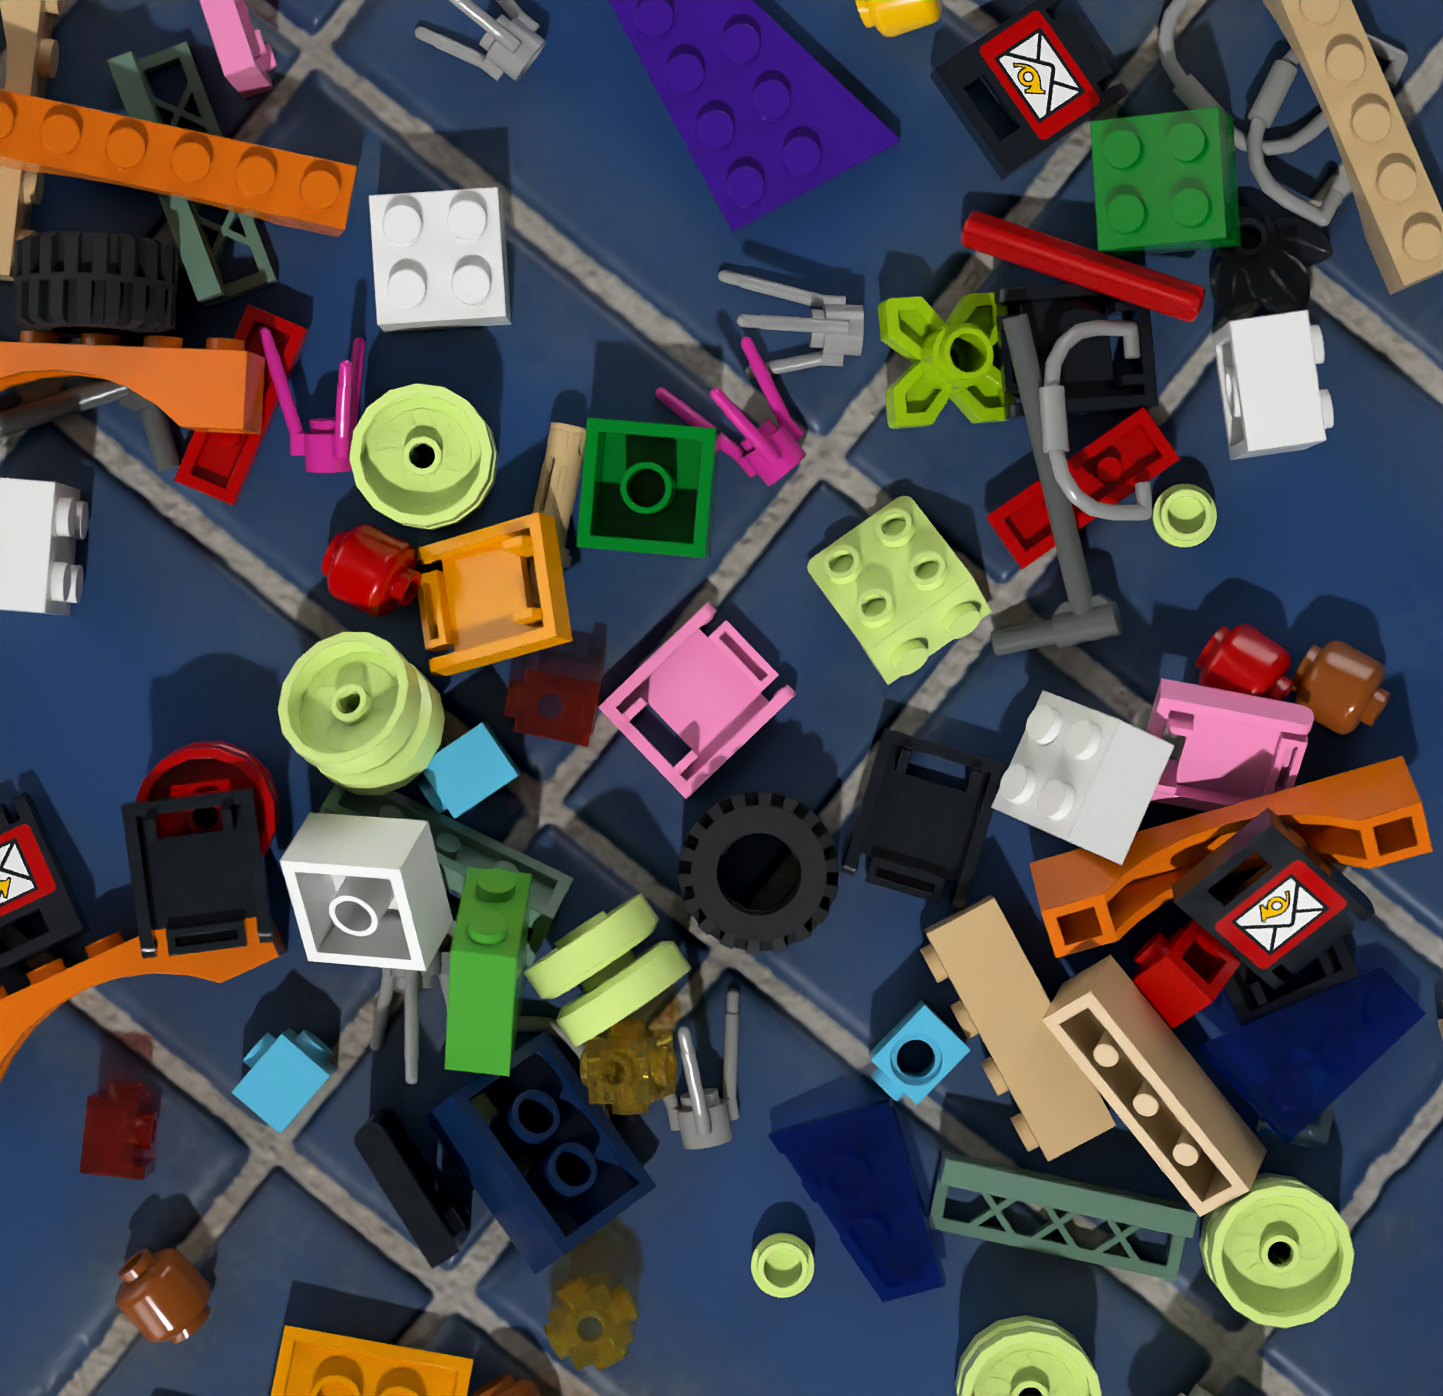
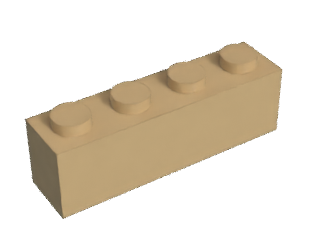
M990 894L924 929L930 944L921 948L920 951L937 983L949 978L960 1000L950 1005L967 1039L979 1034L986 1046L990 1057L981 1061L980 1064L995 1092L999 1096L1009 1090L1021 1113L1011 1117L1010 1120L1026 1150L1030 1152L1040 1147L1043 1155L1049 1162L1116 1126L1096 1087L1043 1023L1042 1018L1051 1002L996 899Z
M1112 955L1107 956L1062 983L1042 1018L1043 1023L1199 1217L1250 1191L1267 1149Z

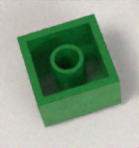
M1219 107L1090 121L1098 251L1117 258L1241 246L1234 123L1232 116Z
M587 417L576 547L697 558L711 557L722 430Z

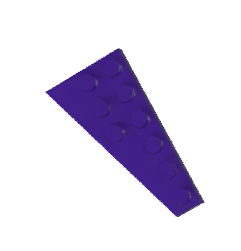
M607 0L732 234L900 144L901 140L753 0Z

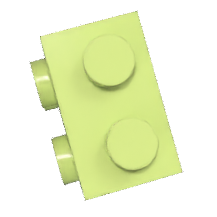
M900 496L812 557L807 565L809 574L858 639L887 685L901 676L917 671L924 665L930 655L953 639L962 638L971 633L978 626L980 620L992 613L973 576L919 506L909 496Z

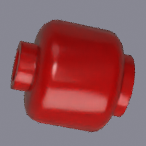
M361 524L355 526L350 531L342 530L327 548L322 563V574L327 577L329 593L337 600L376 618L390 614L398 605L402 607L408 606L416 596L422 579L421 573L416 571V552L411 544L372 524Z
M1240 624L1232 630L1222 626L1209 640L1195 662V667L1201 671L1198 682L1200 686L1284 701L1294 685V682L1286 677L1291 665L1290 653L1249 624Z

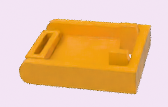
M536 512L415 549L417 565L435 566L442 564L443 572L434 570L421 574V584L417 592L425 650L441 652L454 649L453 653L428 660L431 675H453L573 641L555 517ZM531 556L534 557L541 608L533 607L527 557Z

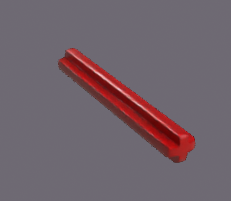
M979 211L972 212L963 225L961 243L966 248L1185 322H1194L1202 309L1205 289L1200 285Z

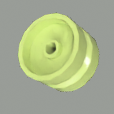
M416 383L389 390L367 407L353 431L349 459L356 486L374 509L406 527L436 530L459 524L481 508L495 484L499 456L492 430L469 401L445 387ZM421 444H427L435 452V459L427 468H417L412 463L419 458L417 447Z
M342 632L317 642L295 662L283 682L278 705L282 734L294 750L310 764L318 767L321 773L335 785L356 795H383L410 783L428 767L438 750L445 723L441 696L427 677L413 664L409 663L390 642L369 632Z
M642 893L632 897L607 914L603 910L556 941L554 943L555 949L524 971V974L541 999H554L578 984L584 989L583 992L560 1009L556 1018V1022L573 1047L583 1044L613 1026L674 984L691 969V966L674 941L658 942L636 956L631 949L655 931L659 918Z
M1273 1173L1258 1174L1250 1191L1207 1213L1203 1218L1199 1246L1206 1273L1230 1305L1257 1324L1288 1328L1313 1322L1336 1305L1350 1282L1354 1250L1348 1226L1330 1202L1323 1198L1316 1190L1292 1176ZM1276 1242H1284L1286 1244L1284 1252L1281 1255L1272 1252L1271 1260H1269L1268 1250L1271 1245Z
M1027 1315L997 1320L976 1334L960 1357L955 1380L957 1396H1018L1023 1389L1028 1387L1038 1389L1040 1392L1038 1396H1102L1098 1375L1075 1336L1051 1320Z

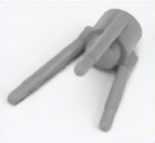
M449 0L486 31L479 45L488 51L487 55L424 27H418L415 30V36L418 39L481 68L496 81H499L504 73L518 81L536 60L547 42L536 33L541 25L525 14L514 0H496L512 21L503 14L495 20L472 0Z
M721 270L718 273V278L722 282L820 308L811 309L810 318L748 314L738 316L737 324L741 327L809 332V347L821 348L819 352L765 363L770 375L817 366H843L844 355L861 356L864 336L863 305H846V296L822 295L728 270ZM747 367L745 370L746 376L756 378L751 367Z
M440 947L426 971L382 967V979L370 1047L374 1051L382 1049L396 981L397 989H405L404 1059L405 1080L408 1084H415L418 1081L419 989L435 988V975L439 977L448 1009L450 952H440Z
M734 988L730 989L727 993L722 1098L719 1099L716 1088L703 1089L696 1053L690 1030L687 1027H681L678 1030L681 1057L689 1092L680 1096L681 1105L652 1040L648 1036L640 1039V1046L647 1060L648 1067L667 1108L671 1131H680L683 1148L685 1149L709 1148L731 1141L733 1134L730 1121L740 1118L736 1098L740 994Z

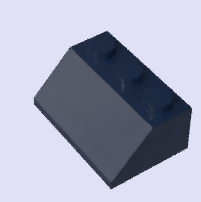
M546 1030L514 1051L510 1076L482 1073L450 1095L425 1116L429 1125L534 1274L567 1254L657 1187Z

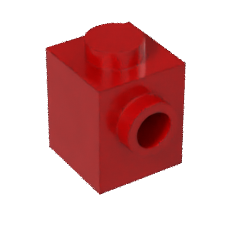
M1192 920L1168 938L1161 932L1151 937L1133 957V960L1140 966L1130 979L1172 1030L1212 1003L1241 962L1195 920Z

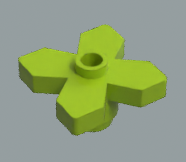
M993 292L974 293L961 297L946 322L938 316L922 296L889 298L878 304L880 340L913 363L885 390L887 422L890 428H914L932 425L949 398L972 424L1010 420L1005 419L1004 406L1015 403V393L1003 394L1001 371L993 366L994 353L992 347L998 341L996 317L1008 315L1007 306L994 304Z

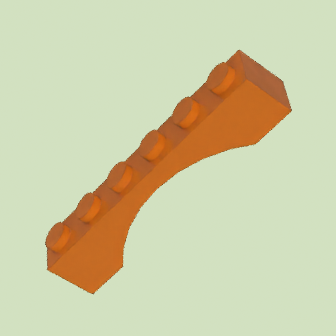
M0 89V166L151 191L230 210L273 224L338 238L345 230L357 166Z
M20 331L19 342L0 341V392L10 387L42 378L83 376L104 379L126 386L151 401L180 427L198 432L261 434L265 357L245 351L244 340L206 338V349L182 348V338L144 336L143 347L120 346L121 336L83 333L81 344H59V334Z
M1399 756L1136 832L1122 865L1084 848L1029 863L1041 914L1055 957L1059 958L1119 941L1137 922L1165 902L1173 899V883L1266 808H1270L1330 863L1372 869L1432 852L1433 848L1423 805L1404 757ZM1255 852L1229 874L1266 866L1268 863Z
M256 917L246 918L248 931L247 946L169 956L166 929L155 930L158 940L157 957L145 959L142 958L139 936L124 942L118 931L85 946L84 949L89 959L66 969L62 958H59L27 973L26 975L31 986L8 995L4 984L0 985V1083L15 1054L34 1029L60 1005L90 987L116 978L151 973L190 975L223 983L288 952L274 921V942L260 943Z

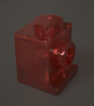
M526 668L524 681L513 678L511 680L504 716L516 718L513 729L515 732L589 747L592 743L604 684ZM550 693L559 696L563 702L562 713L554 719L544 717L539 710L540 700L543 696Z
M112 1080L107 1082V1090L99 1089L88 1096L80 1173L144 1180L154 1172L156 1159L143 1157L144 1150H152L154 1147L158 1121L157 1112L148 1111L150 1094H145L146 1084Z

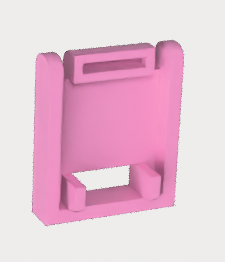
M200 0L226 79L243 99L273 89L268 72L278 65L271 44L264 43L260 29L254 30L245 0Z
M707 602L598 707L685 799L696 791L797 694L788 684L779 689L770 702L761 694L779 674L727 620L709 637L700 630L702 626L713 619L717 612L710 602ZM648 704L692 749L675 766L631 722Z
M1161 678L1146 732L1162 739L1165 727H1167L1170 734L1184 736L1178 760H1168L1150 801L1208 812L1294 787L1308 744L1307 734L1310 732L1314 721L1313 711L1299 704Z

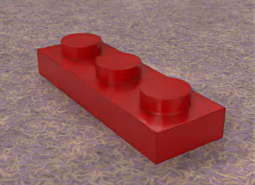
M248 304L233 339L244 340L245 351L265 357L259 337V330L263 327L269 328L289 382L310 331ZM266 358L261 434L194 431L174 481L235 507L237 506L280 404Z
M1142 407L1069 458L1067 464L1070 474L1083 492L1095 501L1115 505L1135 491V483L1150 481L1180 460V458L1149 413ZM1040 479L985 517V520L1020 570L1055 547ZM1072 503L1078 530L1097 518L1087 515Z

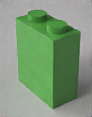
M467 867L450 949L445 1051L446 1070L510 1076L525 989L524 971L526 970L532 874L511 872L500 868L483 869Z

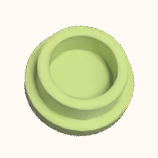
M1177 484L1169 487L1159 495L1154 503L1152 522L1155 531L1162 540L1172 546L1187 548L1198 545L1206 540L1214 530L1217 519L1214 501L1205 490L1196 485Z
M775 1233L767 1236L756 1246L752 1254L751 1272L756 1284L765 1293L774 1297L786 1298L799 1294L809 1285L814 1274L815 1265L811 1249L805 1241L790 1233Z

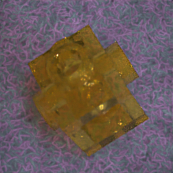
M620 1020L609 1027L607 1032L586 1041V1048L583 1050L580 1058V1076L584 1086L588 1087L589 1104H611L612 1113L618 1115L641 1114L650 1111V1103L676 1092L675 1081L678 1066L676 1053L673 1049L672 1029H646L645 1020Z
M607 1271L592 1279L588 1272L570 1279L554 1290L557 1298L553 1299L550 1303L547 1315L551 1322L544 1325V1331L560 1360L570 1356L577 1371L592 1363L596 1370L599 1371L617 1363L630 1353L627 1344L635 1340L637 1325L634 1321L641 1316L633 1297L624 1283L615 1287ZM586 1317L597 1318L603 1326V1331L588 1338L584 1336L579 1322Z

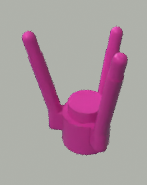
M267 327L261 328L259 330V337L290 435V455H305L306 472L335 473L352 471L349 458L353 431L357 426L365 340L361 337L355 338L352 346L351 361L342 360L339 364L335 417L310 419V431L304 432L271 330Z
M743 337L740 342L741 347L779 426L776 427L770 419H767L756 428L720 388H713L710 396L745 437L740 442L743 447L741 448L721 432L720 449L733 458L750 478L758 474L765 484L770 486L793 469L807 455L796 442L805 433L791 418L753 340L750 337ZM661 387L656 390L655 396L657 399L668 406L690 426L716 428L665 388Z

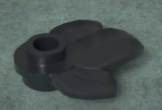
M1250 206L1239 207L1240 228H1252L1257 233L1258 243L1253 249H1244L1240 246L1215 248L1220 259L1210 278V289L1218 308L1229 320H1234L1241 316L1251 307L1254 301L1274 314L1307 310L1310 298V283L1305 267L1319 264L1333 255V249L1328 238L1318 227L1302 217L1292 215L1272 219L1261 209Z

